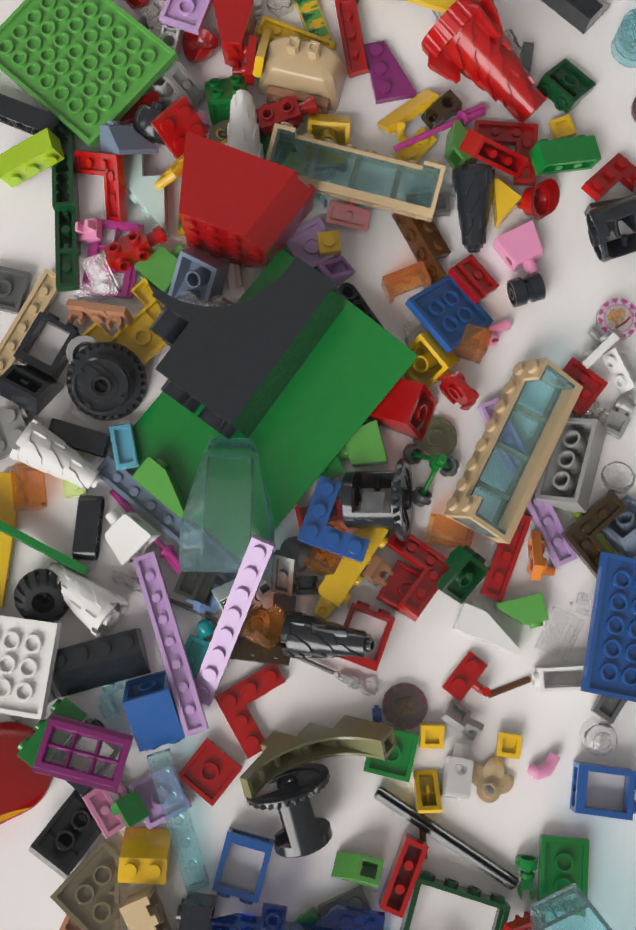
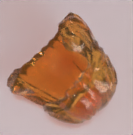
M276 604L269 609L254 607L248 612L241 629V634L248 640L258 643L265 648L270 649L276 646L280 641L283 622L286 618L283 614V609Z

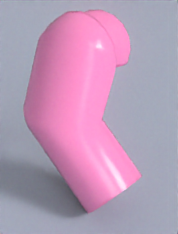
M508 319L488 326L485 334L486 344L490 346L498 344L500 332L511 329Z
M549 752L544 764L536 765L531 763L527 772L536 780L552 775L560 757Z

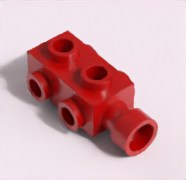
M296 95L292 97L286 96L280 101L272 104L266 103L260 108L255 109L259 131L262 130L264 136L268 135L269 137L272 136L275 123L287 122L297 129L300 127V123L304 122V115L319 113L314 96L308 97L306 101L300 103Z
M160 225L153 228L152 232L145 235L140 227L104 247L103 250L107 257L103 259L110 270L114 268L116 273L119 271L125 272L131 268L132 264L148 260L150 254L154 253L152 247L158 243L161 245L167 242L168 239Z

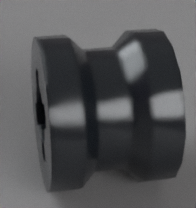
M296 576V582L298 583L296 595H318V589L316 588L318 576Z

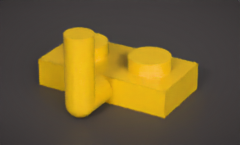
M404 122L397 124L396 139L400 143L409 139L404 135L406 127ZM421 127L411 138L419 134H422L427 130ZM434 136L428 137L398 151L395 156L401 161L415 160L419 162L437 144V139Z

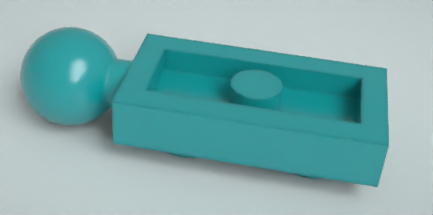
M209 619L200 620L196 627L198 635L190 634L185 643V650L194 679L197 677L210 642L205 639L211 636L215 630L214 623Z

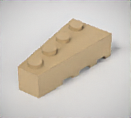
M155 884L129 895L119 908L129 930H172Z

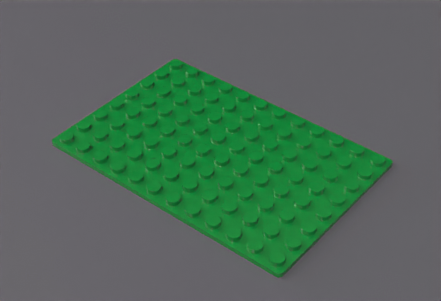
M280 250L236 303L252 298L270 287L281 277L295 258L285 250ZM340 293L339 297L343 310L249 438L237 430L229 440L197 417L205 406L201 404L195 414H193L163 391L132 427L139 467L148 456L154 459L159 457L168 464L166 468L174 477L190 517L241 561H243L252 536L255 534L267 540L417 359L415 352Z

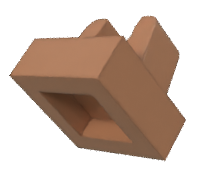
M375 555L363 574L370 584L377 587L378 585L386 586L387 582L383 577L385 574L393 576L394 572L382 558Z

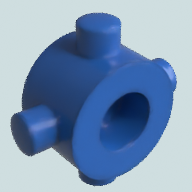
M374 705V708H372L373 722L380 723L382 722V710L378 705Z

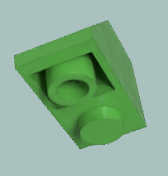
M459 120L454 122L447 134L444 158L453 169L462 165L463 171L467 169V164H476L478 159L459 149L468 132Z
M337 852L331 877L378 889L384 860L363 854Z

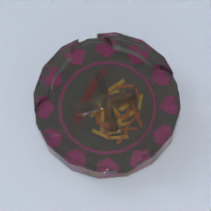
M408 682L397 683L391 686L385 692L382 700V712L386 720L392 726L402 730L412 729L420 725L428 711L424 692L416 685Z

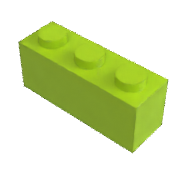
M45 128L1 153L0 179L13 188L64 160L60 139L48 128Z

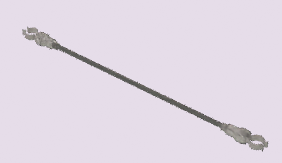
M120 571L124 573L127 582L123 583H125L128 589L142 592L138 578L134 576L127 578V574L124 571ZM112 576V580H113L114 583H116V584H123V583H117V582L115 581V579H114V576ZM170 598L171 603L218 624V618L206 613L197 612L192 609L193 607ZM244 630L240 632V634L247 637L260 638ZM305 657L296 658L332 674L333 677H336L352 689L361 688L362 691V687H359L360 683L370 682L373 684L371 681L362 682V679L354 674L350 675L343 671H334ZM362 691V693L367 696H370L372 694L375 695L374 692H372L371 694H366Z

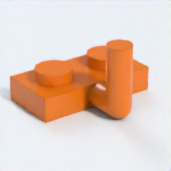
M531 530L527 544L529 558L527 572L530 574V580H540L541 575L554 576L555 567L547 566V558L543 557L545 540H541V531Z

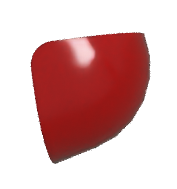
M202 27L199 36L184 31L183 50L188 61L199 63L211 57L218 46V39L210 30Z

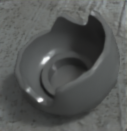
M292 536L283 541L280 550L298 555L296 572L298 573L305 571L311 565L313 550L312 546L297 541L298 536Z

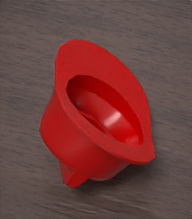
M549 178L533 187L525 189L517 208L522 209L524 214L534 217L536 220H541L556 209L560 198V189L557 182Z

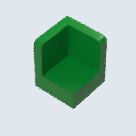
M137 790L116 800L110 807L114 816L118 814L122 816L128 828L138 822H144L150 815Z

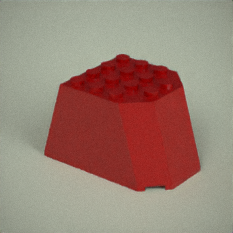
M187 131L179 215L187 245L189 247L194 246L218 259L229 260L230 263L238 264L239 267H266L313 209L315 187L312 184L305 185L298 179L299 173L293 169Z

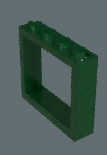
M422 871V874L419 873L400 930H409L421 884L496 907L497 911L492 930H503L511 907L505 900V897L492 892L490 896L482 893V889L468 885V888L459 886V882L456 880L445 878V881L437 879L436 875L431 872Z

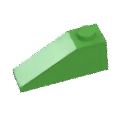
M148 456L132 478L182 520L189 521L191 518L172 473L166 468L168 464L159 457L154 459Z

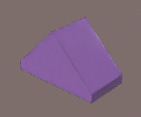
M343 256L322 261L316 265V270L335 282L336 287L356 272Z

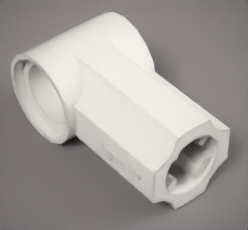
M231 263L226 275L224 289L222 290L225 305L235 304L245 293L238 264Z

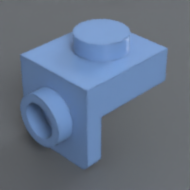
M213 583L211 590H213L216 587H219L220 585ZM211 590L205 604L190 599L186 601L194 605L193 610L205 614L206 611L215 614L219 606Z

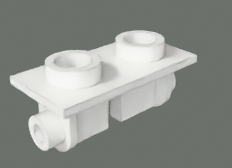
M615 347L604 354L602 358L620 394L622 395L629 390L635 389L636 375L632 368L627 369L626 367L630 363L625 355V351L621 350L620 347Z

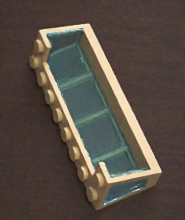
M287 122L274 124L266 160L295 170L299 173V180L305 185L312 184L315 187V193L428 222L432 221L446 169L442 162L430 159L429 161H424V165L421 166L415 160H407L405 162L398 160V157L395 155L387 154L382 156L371 149L362 151L351 144L342 146L336 144L334 140L315 139L314 135L304 133L303 136L298 135L296 128Z
M547 358L522 361L514 366L513 374L509 382L504 386L503 394L496 403L494 412L485 425V431L481 439L476 443L475 451L467 462L464 474L457 482L456 490L452 498L447 502V508L443 514L497 543L510 544L583 388Z

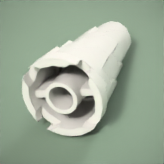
M238 90L230 101V121L227 126V143L225 145L264 159L263 144L260 142L259 124H257L252 95L247 90Z
M33 419L17 440L16 444L19 446L17 450L12 449L10 453V458L15 461H20L37 470L67 480L83 489H89L90 486L95 488L101 479V476L98 475L97 467L82 458L74 449L41 425V422Z
M59 562L55 564L50 563L46 567V569L52 570L58 576L57 584L61 581V593L67 606L91 630L94 636L97 638L106 636L102 631L107 629L111 632L121 621L127 611L123 604L125 606L128 605V601L123 597L117 596L109 589L99 586L92 580L79 575Z

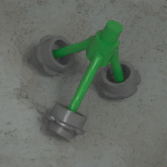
M408 444L403 450V458H407L410 465L418 464L422 459L429 461V467L432 470L424 487H416L412 491V501L419 507L430 505L432 493L428 489L437 472L439 471L444 477H453L458 473L460 463L450 455H425L417 444Z

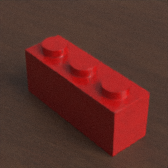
M470 128L459 148L470 156L516 178H519L529 159Z
M406 832L403 833L378 900L380 909L403 918L429 848L425 840Z

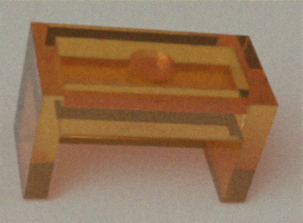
M420 261L382 276L381 287L390 304L394 302V297L421 286L424 289L429 287L431 278L424 262Z
M466 324L455 355L458 358L480 364L487 351L493 331Z
M15 463L10 467L14 511L42 510L47 507L44 472L25 463Z
M431 513L424 541L454 549L458 545L461 547L468 545L471 548L474 531L446 516ZM462 520L464 525L475 530L476 523Z
M337 523L327 525L329 527L349 533L347 530L342 528ZM312 546L303 564L320 576L333 575L342 556Z

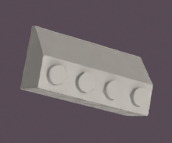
M568 418L539 480L535 494L536 500L565 511L587 513L607 432L598 419Z

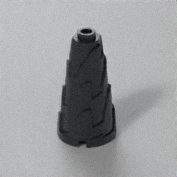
M467 164V169L463 171L461 165L452 170L462 245H464V248L469 253L480 252L483 244H486V229L492 202L493 180L495 178V168L493 169V166L487 164Z
M291 611L292 615H287L283 622L280 643H286V649H281L283 654L289 658H363L374 651L375 640L370 634H366V631L344 627L341 624L326 621L299 611Z

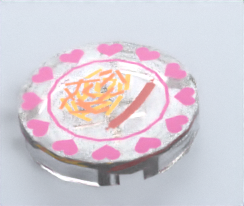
M611 298L605 301L596 313L595 322L600 334L604 335L608 331L613 333L618 329L623 334L619 341L631 337L636 332V306L623 298Z

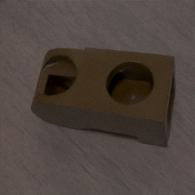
M449 89L425 110L421 120L429 129H433L444 124L452 116H457V112L462 110L463 102Z

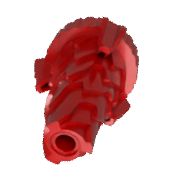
M457 0L436 21L421 42L422 51L428 56L427 66L430 70L447 80L453 81L455 84L461 81L462 74L467 79L472 80L481 90L487 92L495 102L499 100L513 117L522 123L547 100L534 85L535 79L521 65L520 59L512 49L513 46L510 40L504 34L494 0Z

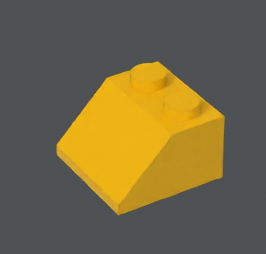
M321 113L309 114L307 134L314 135L315 139L322 141L324 139H331L336 141V144L344 146L350 142L352 116ZM306 147L307 163H311L315 149ZM320 151L317 163L344 164L347 166L348 157Z
M427 330L419 334L408 346L409 349L416 353L417 359L406 371L405 376L411 381L424 383L429 389L437 383L439 376L445 371H451L460 360L452 351L446 353Z
M126 826L119 855L117 883L166 885L170 879L173 828H151L148 830L147 827L128 828Z

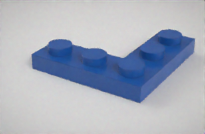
M320 476L297 541L363 563L370 540L327 526L342 483Z

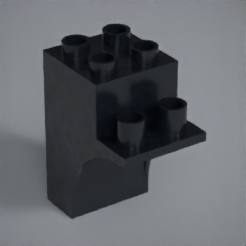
M296 256L287 270L270 287L252 298L235 304L224 306L193 305L175 299L157 288L152 296L164 309L149 329L171 347L155 368L168 379L160 390L193 414H195L201 404L205 406L197 417L229 440L237 430L249 438L343 310L336 283Z

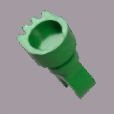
M517 854L515 863L521 869L520 877L522 878L517 887V893L522 900L523 890L529 889V897L532 901L535 897V890L532 886L534 872L532 871L537 870L538 858L531 855Z

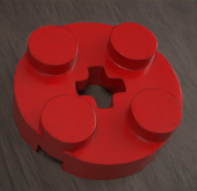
M457 370L454 373L445 371L437 379V382L441 381L439 389L452 404L456 402L461 404L460 409L469 410L476 403V399L479 398L478 392L465 382L464 375Z

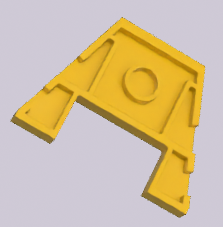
M144 277L130 290L145 306L133 317L132 326L125 325L122 332L118 331L111 337L99 323H94L82 335L91 336L98 342H114L129 348L138 356L145 367L168 345L149 329L161 313V309L157 300L152 296L154 293L149 282Z

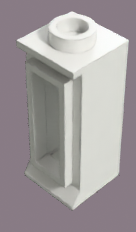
M584 665L535 667V673H532L533 686L539 692L581 690ZM580 671L581 683L545 684L544 673Z

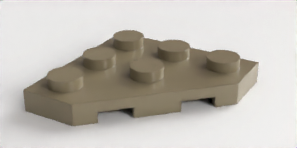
M103 839L50 896L81 930L120 929V883H117L119 854Z

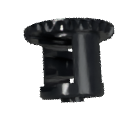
M636 182L633 185V195L589 209L586 213L589 239L596 256L601 262H607L636 252ZM622 220L635 233L621 235L618 221ZM607 223L617 239L608 241L607 237L611 235Z
M98 342L83 348L72 359L66 375V385L72 402L85 415L101 421L119 420L131 414L141 404L147 389L146 371L141 360L129 348L114 342Z
M407 458L398 460L395 471H347L344 474L341 484L340 505L342 520L347 528H395V533L400 541L409 540L413 518V483L409 460ZM362 488H374L376 492H363ZM381 488H391V511H389L390 507L386 492H380ZM361 502V509L360 511H357V506H359Z
M305 763L266 783L253 799L246 797L249 806L253 805L255 809H261L262 811L265 809H278L283 828L274 835V849L279 856L299 858L310 855L325 847L333 836L330 822L325 818L315 817L310 798L314 794L320 793L321 789H324L329 782V769L323 764Z

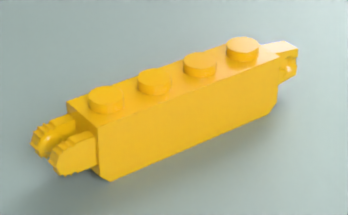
M357 528L354 533L355 536L370 540L364 561L359 563L342 556L338 557L318 587L321 597L314 610L317 615L326 619L336 607L339 608L341 604L344 606L347 604L352 596L349 593L353 585L358 587L364 578L361 572L365 566L368 567L375 557L374 553L377 548L383 549L389 540V537L386 536L388 533L387 529Z

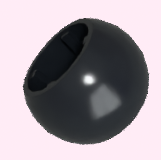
M152 101L151 106L142 104L133 117V129L145 139L165 145L150 124V121L168 106Z

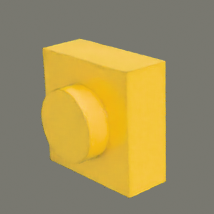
M569 114L550 120L548 123L554 140L560 137L572 138L577 133Z
M338 230L317 232L320 256L341 254Z
M420 723L419 746L421 749H444L445 726L443 723Z
M498 731L495 755L520 759L522 735Z

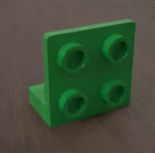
M232 75L229 78H212L204 82L212 125L224 120H230V101L232 96L238 90L248 91L244 76Z

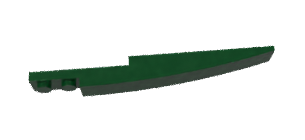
M60 122L53 134L60 139L65 159L51 167L52 207L55 211L56 289L58 292L80 290L79 256H81V242H79V234L75 231V222L80 221L78 176L74 151H76L75 134Z

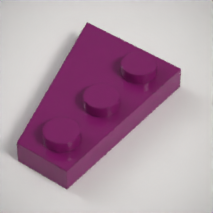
M379 41L364 44L375 104L414 98L417 92L386 42Z

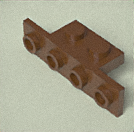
M393 213L392 217L430 284L432 285L444 278L447 274L438 259L447 257L451 251L434 221L415 220L412 217Z

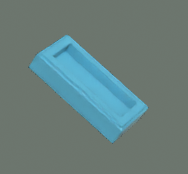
M126 423L109 426L116 470L139 467L132 424Z

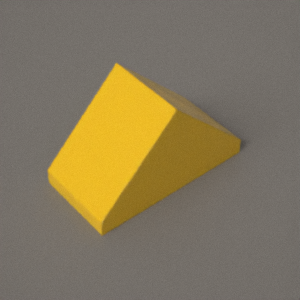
M498 178L493 180L492 192L494 228L500 227L516 209L522 198Z
M414 770L415 808L418 814L442 812L437 770Z

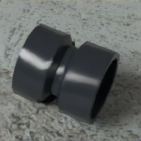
M538 272L525 275L523 280L518 277L507 281L508 297L514 308L526 305L528 300L533 303L546 297L544 281Z

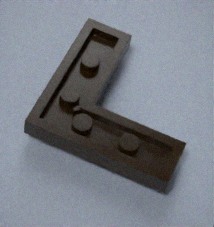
M613 490L607 491L587 510V513H583L561 533V536L596 579L600 552L606 551L596 540L595 536L627 508Z
M274 594L269 639L239 636L230 660L289 666L290 658L286 657L281 649H286V643H280V637L286 616L292 615L291 611H295L297 596L289 597Z

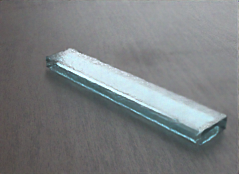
M168 748L149 754L146 758L186 892L190 893L209 887L210 880L171 749Z

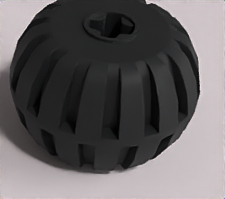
M46 568L33 570L23 576L18 582L14 591V603L24 619L54 622L61 619L69 610L61 593V581L57 584L58 576L52 570ZM40 592L47 593V598H43Z

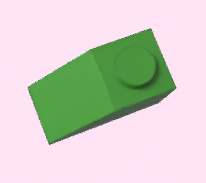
M542 593L493 604L494 609L521 625H529L530 629L544 626L542 621L549 620Z

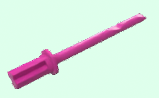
M481 103L465 111L460 110L457 112V118L393 146L395 152L442 132L452 127L456 120H459L466 127L469 122L485 116L487 109Z
M114 489L109 491L127 513H136ZM158 537L154 543L162 551L159 557L164 558L180 576L186 562L174 550L173 545L167 547Z

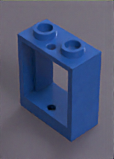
M573 761L569 809L580 814L633 821V814L636 813V800L634 799L636 771L624 767ZM588 771L625 776L622 811L585 806Z
M229 827L212 890L216 891V894L220 897L230 898V896L240 898V902L252 905L253 902L258 903L274 839ZM231 843L265 853L255 892L221 882Z

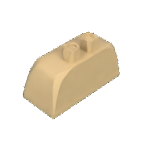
M292 35L289 38H276L268 45L262 75L259 79L258 93L266 95L268 85L327 98L329 99V110L336 111L347 73L339 54L326 46L320 45L318 41L311 40L310 42H305Z

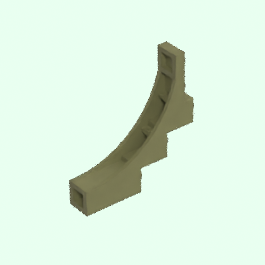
M344 715L333 728L309 722L297 737L274 730L262 742V754L239 777L244 797L253 799L265 784L275 777L311 761L336 756H364L385 761L397 746L393 726Z

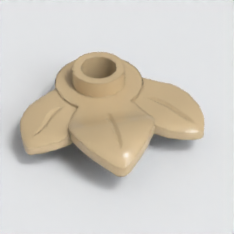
M499 756L490 758L484 766L474 761L472 784L477 787V795L485 803L495 802L500 794L508 793L514 785V776L504 774V764ZM486 786L492 788L493 793L491 795L485 792Z

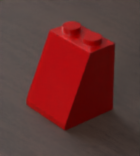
M212 0L224 62L230 67H242V63H246L247 58L244 57V44H248L249 35H254L256 28L254 0Z
M401 378L368 417V420L371 422L377 420L379 425L422 441L438 401L424 383ZM424 421L420 431H418L419 424Z

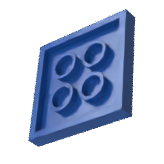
M449 274L412 296L405 303L446 353H449L494 321L479 303L476 305Z

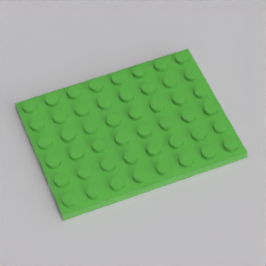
M24 0L0 25V71L48 112L56 116L61 123L92 149L100 141L99 125H107V120H120L179 57L175 50L112 0Z

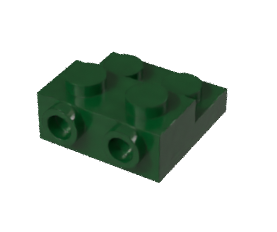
M564 58L542 76L536 87L554 103L557 110L568 114L594 89L596 83L569 60Z
M458 545L456 549L450 552L444 562L450 568L442 574L435 586L462 604L490 571L484 564L487 560L468 545L464 547Z

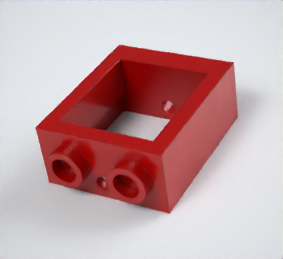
M357 600L356 604L352 602L344 627L349 628L355 611L387 623L373 660L366 657L339 658L377 671L395 618H392V613L379 608L377 612L369 609L370 604Z

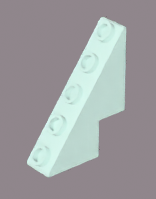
M143 154L123 155L125 186L128 198L134 205L138 204L141 207L140 212L146 220L151 219L154 222V228L160 225L166 237H168L167 186L161 190H156L154 187L155 182L161 175L146 176V162Z

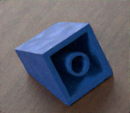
M166 670L126 681L122 704L139 752L145 750L152 751L161 745L175 744L185 739Z

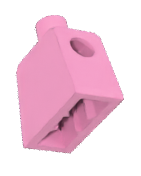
M532 220L495 238L492 246L511 271L515 272L523 267L527 275L540 271L536 261L542 256L543 248Z

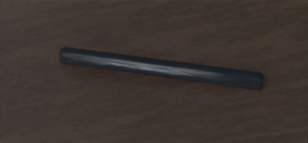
M378 787L374 794L376 800L508 889L512 890L517 886L518 877L423 813L418 814L414 807L384 787Z

